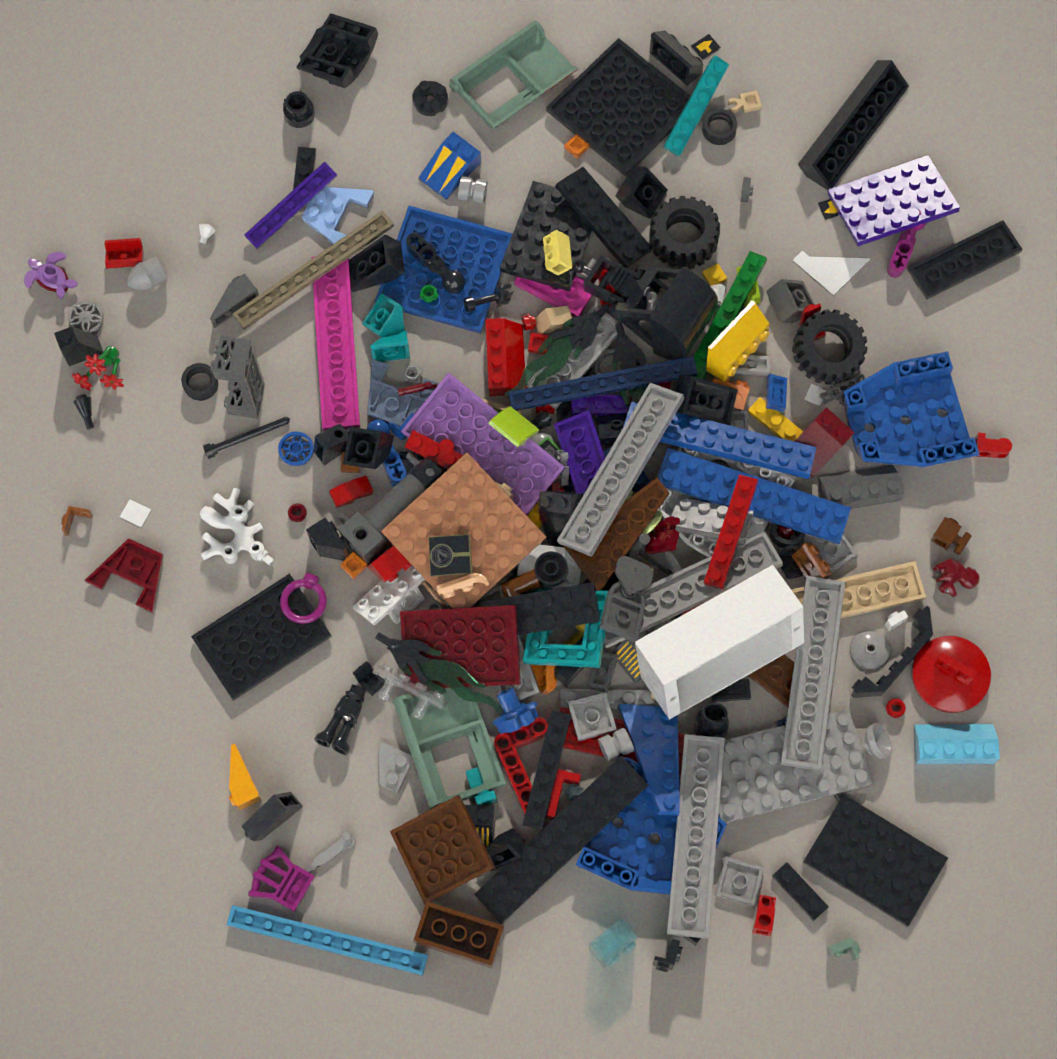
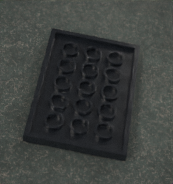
M536 181L532 182L500 265V272L570 292L577 273L571 268L558 276L546 269L543 237L555 230L569 236L573 265L576 260H582L592 230L554 186Z
M290 573L191 636L233 701L332 637L320 617L311 623L300 624L289 620L282 612L280 605L282 592L288 584L295 581ZM299 587L291 592L288 598V605L294 614L307 616L315 611Z
M843 794L803 863L908 927L948 857Z

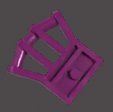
M276 846L274 848L275 851L266 858L261 859V865L252 874V886L248 896L272 899L295 912L314 881L315 876L293 864L282 849ZM278 857H281L288 865L289 870L286 872L271 863ZM267 868L284 877L280 885L264 876ZM260 881L275 888V893L259 892Z

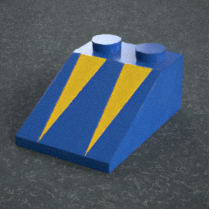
M453 131L439 146L420 174L419 180L444 199H447L459 187L461 177H468L481 163V152Z

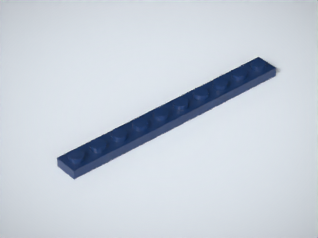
M691 356L510 391L508 395L511 407L519 411L648 386L650 383L659 384L679 379L680 374L695 377L698 373L694 357Z

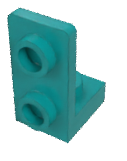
M479 767L466 771L471 789L484 783ZM483 790L478 793V796L474 797L477 805L488 806L497 803L494 790L490 792L489 790Z

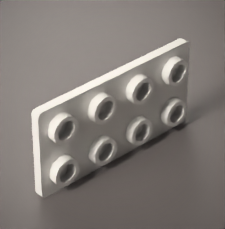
M413 566L406 571L402 568L397 572L399 577L391 583L389 581L385 583L380 581L353 605L354 610L373 625H376L387 614L395 624H398L400 622V611H411L425 599L418 589V586L425 579Z

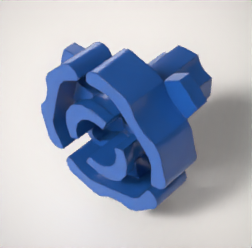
M513 688L504 690L497 695L503 712L493 721V724L496 725L499 733H510L519 730L522 726H527L535 721L539 716L535 709L537 702L520 704Z

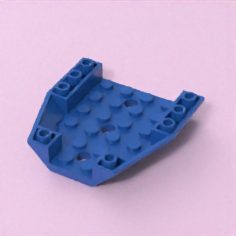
M948 351L894 362L843 392L847 423L854 432L851 437L855 451L863 461L928 467L979 456L975 438H970L953 384L951 377L953 366ZM943 409L947 412V416L940 417L937 411ZM907 417L911 423L905 425L901 422V418ZM872 425L874 427V431L867 432L864 429V426Z
M624 757L626 762L645 781L644 772L639 763ZM648 786L616 817L623 820V826L616 828L611 821L583 847L576 866L631 891L671 895L678 816L658 815L651 796V790ZM719 816L716 848L727 825ZM652 834L658 835L660 842L658 844L650 843L649 836Z

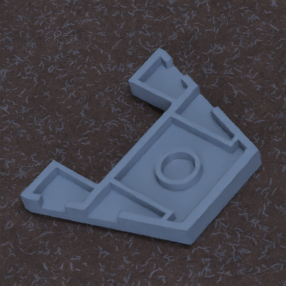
M373 359L367 415L376 420H383L387 424L391 422L401 427L411 413L415 414L436 388L425 389L418 392L417 395L411 393L399 396L397 390L399 388L382 382L389 368L388 364ZM424 378L423 383L431 382V384H437V386L439 385V383L431 381L426 378Z

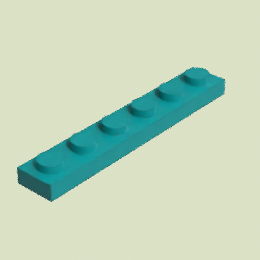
M716 55L712 56L663 148L677 157L681 155L730 64Z

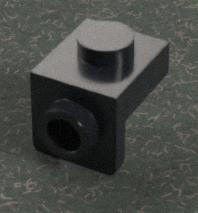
M368 661L364 662L353 672L357 682L371 696L387 684Z

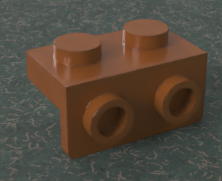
M812 542L804 543L802 548L791 556L805 578L806 576L827 579L832 575L830 566L822 559L818 547Z

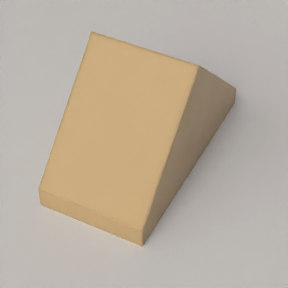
M569 307L545 308L535 318L538 334L547 335L572 325Z

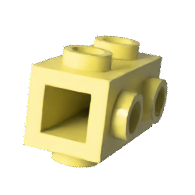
M555 230L543 237L546 269L558 276L571 269L572 259L569 236Z

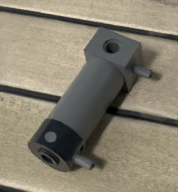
M409 452L406 458L414 467L405 478L363 515L356 512L350 519L344 513L338 515V519L343 523L338 528L340 535L344 537L352 551L367 563V566L388 549L386 542L389 540L381 531L444 474L429 458H424L420 462L412 452Z

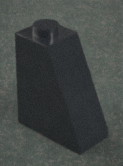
M71 326L54 333L59 348L69 366L86 361L87 355L93 358L94 354L99 356L104 352L98 336Z
M292 792L274 794L241 827L245 830V835L250 840H253V842L263 840L303 806Z

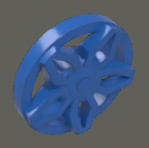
M291 432L280 440L278 452L284 463L290 466L305 465L312 458L314 446L311 438L305 433ZM293 436L292 442L286 441L288 438ZM301 437H304L305 439H307L308 442H303V443H302V438H301ZM282 449L288 451L285 456L282 455ZM310 451L309 455L306 457L304 452ZM302 455L304 460H301L299 456ZM296 457V459H297L299 462H291V461H293L294 458Z

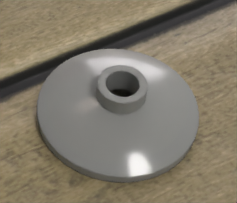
M871 631L862 632L853 639L850 646V654L853 661L861 668L877 669L887 661L889 646L880 634ZM873 646L874 651H869L867 647Z

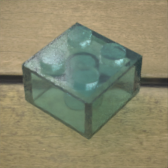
M621 918L589 944V950L603 968L607 966L611 968L619 962L620 955L623 953L627 955L635 949L637 936Z

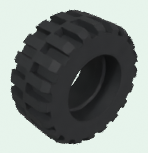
M680 196L679 199L673 197L669 199V203L664 201L660 204V208L655 210L650 223L649 243L653 248L655 256H660L659 260L662 263L668 262V266L672 268L679 266V269L682 267L693 269L695 265L701 266L705 264V260L709 261L712 258L719 242L720 223L718 222L717 213H713L714 209L710 205L706 206L705 201L701 199L697 201L696 197L692 196L690 198ZM687 222L695 225L700 230L702 236L692 243H680L672 239L667 230L676 223Z
M829 309L823 310L821 313H814L798 328L797 334L793 338L795 344L792 346V352L796 354L793 358L795 363L799 362L800 364L798 369L801 372L804 370L807 373L805 375L807 378L813 377L815 378L814 382L817 383L824 381L825 384H832L833 382L837 384L844 379H848L863 364L865 360L864 355L868 349L865 346L867 336L863 337V327L859 328L857 326L858 321L855 318L853 320L849 318L850 314L845 312L842 315L840 310L835 309L832 312ZM824 331L831 332L842 340L845 347V356L840 362H827L817 354L814 347V338L818 333Z

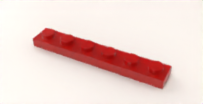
M739 474L703 582L704 585L723 590L758 485V479Z

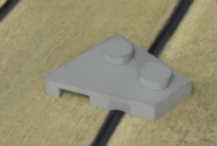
M380 741L379 785L398 794L413 763L412 755Z

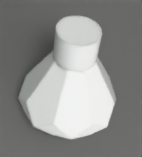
M199 224V242L206 244L207 239L216 230L209 224Z

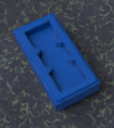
M769 374L767 377L766 408L784 412L786 409L787 378Z

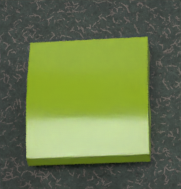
M511 406L498 413L488 423L517 447L524 445L529 438L536 436L539 431L536 426Z

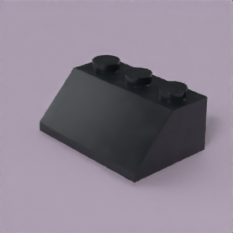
M665 30L651 34L649 53L686 86H689L702 74L704 65L702 60L690 53L685 45L682 46L674 35L669 34Z

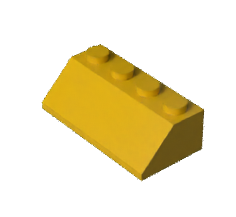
M754 301L708 347L706 371L724 382L729 377H732L737 368L747 361L748 356L756 352L759 344L762 341L765 342L769 337V322Z

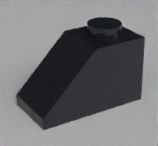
M514 828L499 834L486 848L495 866L490 872L522 857L525 840Z

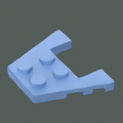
M325 187L308 203L302 215V220L319 234L321 233L333 245L346 236L336 231L349 202L368 208L374 196V191Z

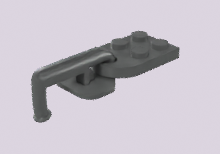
M646 533L639 536L629 551L628 557L622 556L617 560L615 574L620 582L615 583L607 592L599 627L634 643L639 638L645 608V599L641 591L651 585L653 577L651 568L637 561L639 549L650 542V537Z

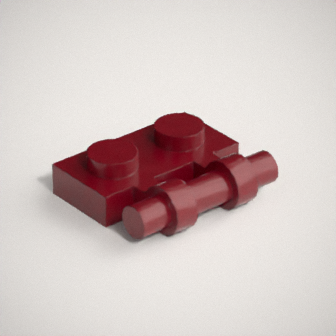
M674 516L666 517L665 520L661 518L658 525L654 528V533L649 534L650 542L647 544L645 552L652 555L676 550L680 532L675 529L676 525L680 524V519Z

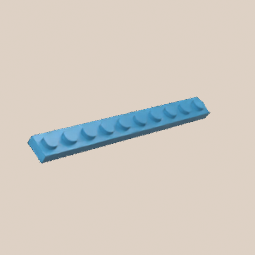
M234 905L231 907L226 924L237 929L421 976L424 974L428 959L426 954Z

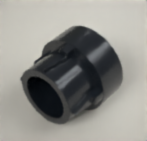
M301 90L295 91L284 99V117L290 126L304 128L312 123L315 117L314 106L305 93Z
M548 551L537 558L534 570L541 584L554 587L566 581L569 567L566 559L560 553ZM549 565L557 566V570L554 573L546 571Z
M710 702L704 705V707L701 706L694 725L696 736L726 737L729 720L727 718V709L722 703Z

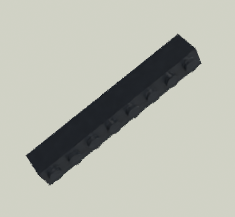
M877 60L797 164L807 178L826 190L835 186L908 89V83L892 60Z

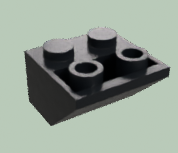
M326 517L306 529L309 541L320 557L344 561L349 556L350 550L347 547L346 540L343 536H339L335 524L332 521L328 522Z

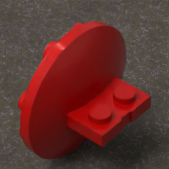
M942 636L926 643L917 653L912 665V681L918 695L929 706L946 713H960L972 709L985 697L991 683V669L985 654L974 643L958 636Z

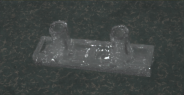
M386 664L375 666L372 673L382 677L385 681L377 696L378 698L387 702L395 687H400L410 692L419 699L412 713V716L419 720L423 719L429 705H434L439 709L446 708L448 701L444 700V695L436 691L434 693L427 691L428 687L422 683H412L410 677L403 673L398 675L392 672L393 668Z

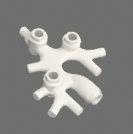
M233 488L229 499H225L216 493L213 499L226 508L229 514L222 516L212 507L205 506L199 515L201 519L215 528L233 530L235 537L229 543H221L206 532L202 538L211 545V548L201 553L203 560L214 555H222L226 563L233 564L239 558V551L246 550L254 560L264 561L271 566L274 559L268 555L269 552L264 549L261 542L254 541L253 535L263 529L260 522L250 527L244 525L249 518L248 511L254 503L248 499L244 505H237L240 489Z

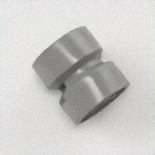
M462 176L459 184L458 200L469 201L473 199V202L484 204L488 181L482 179L473 181L470 177Z
M624 728L615 731L613 737L606 735L598 739L602 753L608 763L618 759L619 753L627 755L634 752L631 739Z

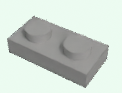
M749 355L747 361L737 368L735 375L768 376L770 374V356Z

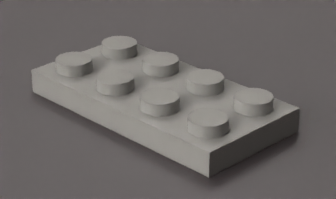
M678 497L672 516L680 519V524L676 525L675 530L718 539L728 507ZM753 511L748 512L739 540L741 544L745 542L753 519Z

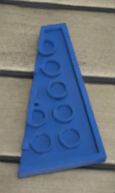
M618 704L619 713L623 717V723L628 730L635 755L643 769L644 778L651 790V796L658 815L679 816L678 715L668 719L660 706Z

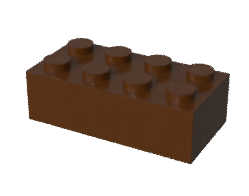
M426 901L413 941L415 944L492 969L504 933V926Z

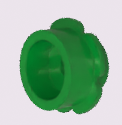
M425 285L421 289L420 298L424 299L425 302L431 303L437 299L438 293L434 286Z

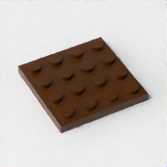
M460 795L443 802L390 831L424 904H426V901L431 902L495 868Z

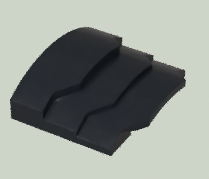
M330 13L322 27L316 29L308 46L299 56L300 62L296 68L315 77L327 80L329 84L346 88L355 81L367 64L377 41L376 27Z

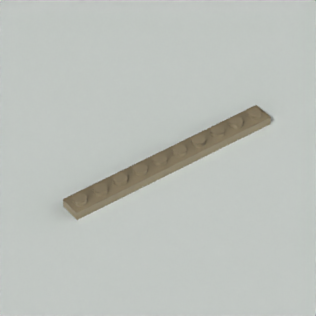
M381 211L235 311L233 317L243 330L247 329L392 229L394 223L384 211Z

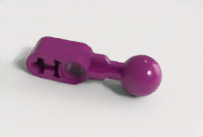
M927 223L905 230V233L900 235L887 266L889 276L898 278L902 275L916 242L915 235L917 231L924 229ZM899 249H904L907 253H902ZM897 261L900 262L898 268L895 267Z

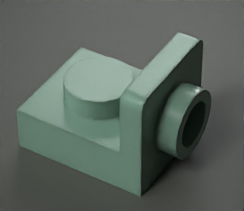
M853 938L830 945L827 948L829 955L835 954L836 957L847 954V949H849L853 960L860 957L859 953H861L858 942H854Z

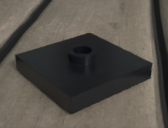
M627 414L596 416L601 444L615 443L624 427Z

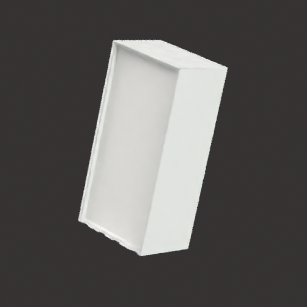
M772 565L637 640L635 646L641 678L668 719H671L804 643L803 606Z

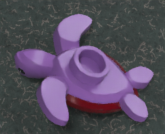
M62 252L50 253L43 265L37 259H28V265L32 270L28 271L24 277V284L27 288H31L36 280L42 288L55 292L58 298L63 299L68 288H75L78 283L75 280H68L66 272L61 267L55 265L66 258V255Z

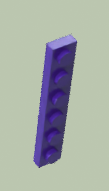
M323 162L245 233L246 239L258 249L337 177V174L326 162Z

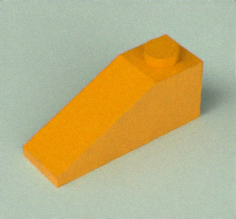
M234 743L231 745L229 778L231 795L228 797L233 807L237 805L239 810H242L260 801L261 798Z

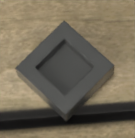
M744 177L740 202L748 203L749 196L753 195L754 185H750L751 178Z

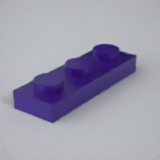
M597 395L571 400L572 416L588 410L592 416L628 414L627 396Z

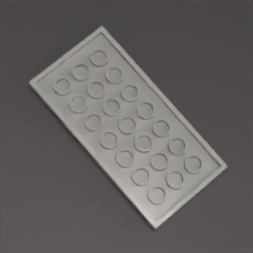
M849 709L828 714L820 771L780 764L786 725L725 740L719 817L725 823H730L839 793L872 786L873 781Z

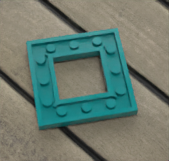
M537 589L534 590V592L546 591L551 589ZM596 591L600 618H602L608 591ZM601 622L585 624L582 645L547 644L549 631L527 634L523 662L529 665L600 668L606 631L599 628Z

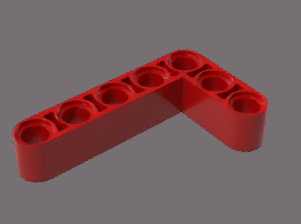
M536 718L535 721L527 726H522L519 730L510 733H500L494 739L495 751L524 816L528 802H524L521 797L526 793H531L532 784L516 750L541 740L546 736L548 724L543 718ZM542 725L545 729L542 732H536L534 727ZM522 732L527 737L524 740H518L516 735ZM501 740L508 742V746L505 748H500L497 744ZM508 758H514L516 764L508 766L505 761ZM516 776H522L524 782L517 784L513 779Z

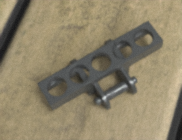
M861 374L853 379H846L844 383L836 387L831 386L829 390L821 393L819 397L822 398L824 405L836 399L845 406L842 397L844 393L840 390V387L846 386L849 389L852 387L851 383L854 382L856 385L858 380L866 378ZM828 394L831 396L830 399L824 398Z

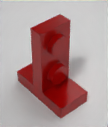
M558 769L547 810V819L553 820L556 816L563 783L579 786L581 774Z

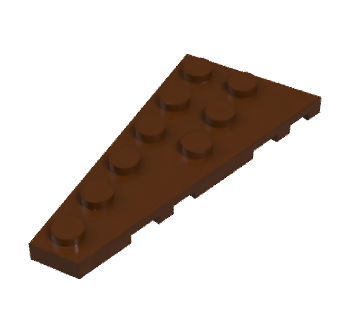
M658 478L623 503L592 557L564 546V549L590 583L595 582L597 591H602L615 572L617 560L628 554L669 496L668 490Z

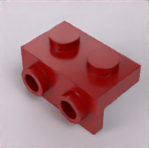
M141 238L104 241L106 269L134 267L139 262H143L144 250Z

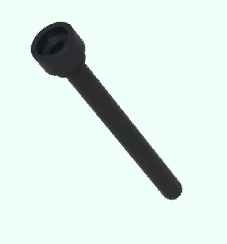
M283 417L218 444L207 443L202 445L207 459L215 457L218 451L284 426L290 422V419Z

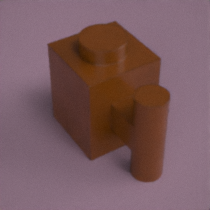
M944 517L931 542L946 551L953 543L956 545L954 553L961 555L972 535L968 532H965L963 537L957 535L962 526L956 520Z

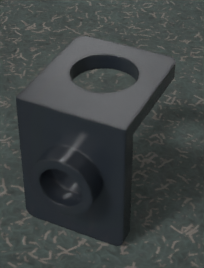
M800 543L786 546L779 554L783 562L781 569L789 580L803 576V573L791 556L801 547Z

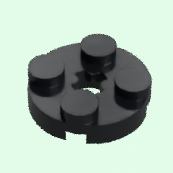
M421 81L413 91V105L424 116H435L436 113L443 112L448 105L446 87L435 81ZM433 96L435 99H431L429 102L426 97Z

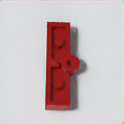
M414 430L404 446L447 469L464 456L455 451V444L451 440L444 439L438 443Z

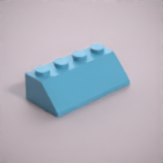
M993 724L914 725L916 764H995L1000 759L999 739Z

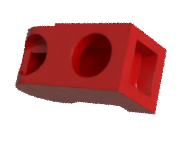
M980 432L975 437L980 457L1005 458L1012 449V443L1007 438L990 439L986 438V433Z
M759 895L752 933L765 936L771 935L776 909V897Z

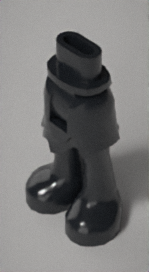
M352 684L350 690L345 692V695L341 697L336 705L328 726L324 731L315 736L314 741L329 748L334 733L342 719L344 724L332 743V749L342 755H348L350 746L347 743V739L351 729H355L362 709V702L365 700L363 696L366 690Z

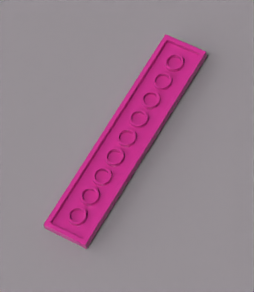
M348 258L313 282L323 431L337 424H341L344 429L350 426L360 428Z

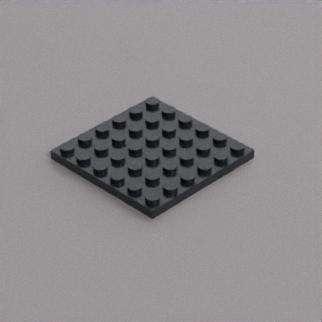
M618 38L546 107V111L574 135L577 134L588 143L591 149L626 177L632 167H636L671 133L690 95Z

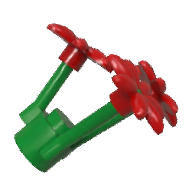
M107 346L99 358L97 354H94L93 358L87 355L86 359L88 362H85L84 365L91 368L82 377L78 372L76 375L72 374V377L75 379L74 382L80 384L81 389L85 388L91 391L90 387L92 385L87 382L89 376L94 371L98 376H101V371H107L102 364L107 366L114 364L112 374L110 376L104 374V379L99 381L105 383L104 387L111 386L114 390L117 387H124L121 383L123 379H117L116 376L117 368L121 361L118 358L120 355L119 351L115 347Z

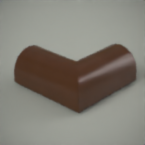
M534 569L499 584L505 598L527 594L543 587Z

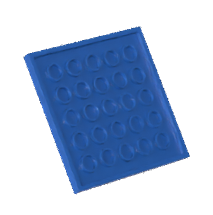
M408 206L397 237L402 246L405 273L391 282L381 284L375 302L382 293L405 308L404 313L481 334L492 302L476 306L475 311L467 312L463 299L470 296L473 299L495 294L502 273L500 272V265L512 233ZM411 233L420 234L435 249L439 257L445 261V266L449 270H458L464 275L466 284L461 292L456 294L447 292L443 288L442 278L437 273H432L427 267L422 266L407 251L406 239ZM431 254L423 255V258L425 259H431L433 257ZM425 285H432L437 289L438 297L431 303H427L424 299L420 298L421 289Z

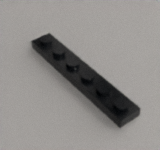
M554 710L551 712L522 824L525 827L541 831L543 829L571 720L570 714Z

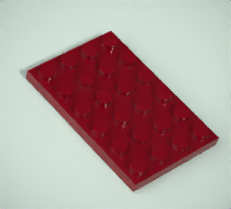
M516 605L400 611L402 640H419L432 647L429 653L420 651L425 657L432 658L421 666L429 681L424 685L408 664L404 668L405 690L521 684Z

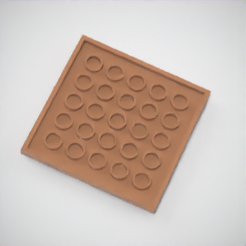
M468 453L462 456L381 531L437 593L436 585L466 575L431 577L428 537L471 535L473 573L485 576L489 586L476 582L473 583L474 588L466 592H463L462 588L455 590V595L449 598H444L443 594H439L451 608H468L475 605L547 538Z

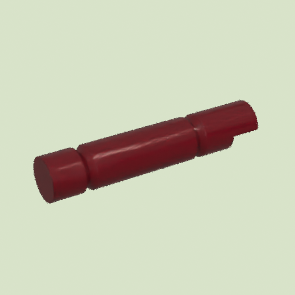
M425 382L397 390L399 396L424 391L425 389L436 388L437 384Z

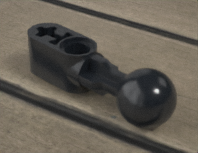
M411 233L406 239L407 251L422 266L427 267L432 273H437L442 278L443 288L447 292L452 294L461 292L466 284L464 275L458 270H449L445 266V261L439 257L435 249L420 234ZM431 254L433 257L431 259H425L423 258V255Z

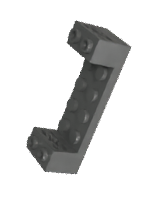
M220 336L219 342L215 344L216 358L211 362V372H213L215 379L228 381L229 395L225 397L224 407L228 415L258 419L265 383L252 341Z

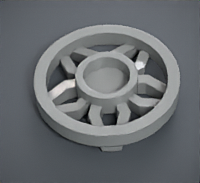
M87 301L75 304L68 315L70 327L81 325L83 331L91 334L100 329L104 320L100 307L94 302ZM96 309L99 311L100 316L94 314ZM91 324H97L93 329H91Z

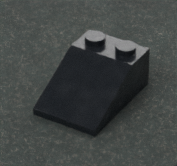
M385 234L350 258L351 291L356 292L391 282L405 273L401 242Z
M680 374L675 392L683 394L684 400L677 413L729 425L738 389Z
M556 490L540 491L539 513L548 546L564 548V545L559 544L557 539L582 499L583 493Z

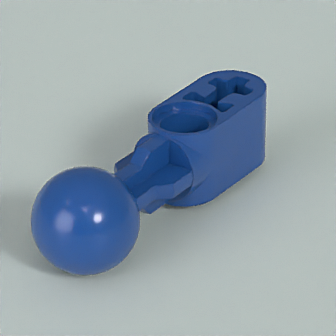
M374 420L367 426L369 430L390 434V428L383 420ZM392 445L391 453L384 460L383 465L390 484L394 487L407 476L399 454Z

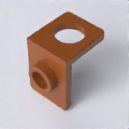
M68 506L67 512L63 515L61 521L64 535H69L74 515L92 519L93 515L90 510Z

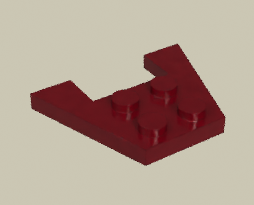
M128 538L84 581L103 590L111 574L142 587L144 589L136 602V606L154 614L164 555Z

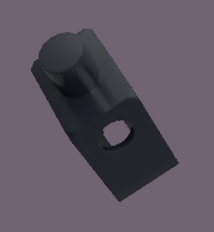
M337 424L315 435L314 453L324 466L346 451L350 427L344 429L341 424Z

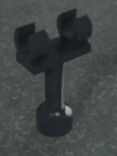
M505 284L502 288L498 286L495 294L473 299L472 296L464 298L463 302L466 311H475L476 306L496 301L497 307L501 306V304H508L514 291L509 293L504 289H509L512 285Z

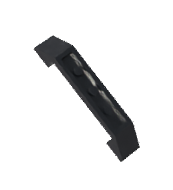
M926 606L923 610L919 608L913 615L915 620L912 625L920 632L913 640L915 644L911 648L907 646L901 653L903 658L899 663L895 660L888 669L891 672L887 676L882 675L876 684L866 676L862 681L858 679L851 687L853 689L851 694L853 698L882 696L915 658L917 653L933 635L930 607Z

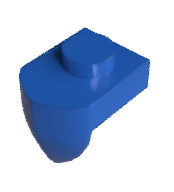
M413 413L409 415L401 427L388 422L391 431L402 441L408 437L401 431L414 416Z

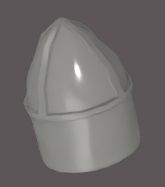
M153 256L143 262H139L132 268L127 278V286L134 290L146 291L166 282L167 276L158 259Z

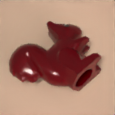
M952 558L933 568L934 571H940L941 577L936 580V582H943L939 586V591L952 597L957 596L954 587L955 583L959 582L962 587L972 589L978 585L980 580L979 573L975 569L970 567L965 569L960 562Z

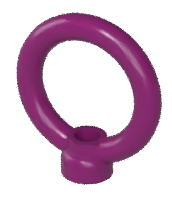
M305 573L303 579L291 582L283 590L280 605L282 612L289 620L295 623L306 624L317 620L323 614L327 604V597L324 589L318 584L319 577ZM298 587L315 590L318 594L319 605L310 615L299 616L294 614L289 608V595Z

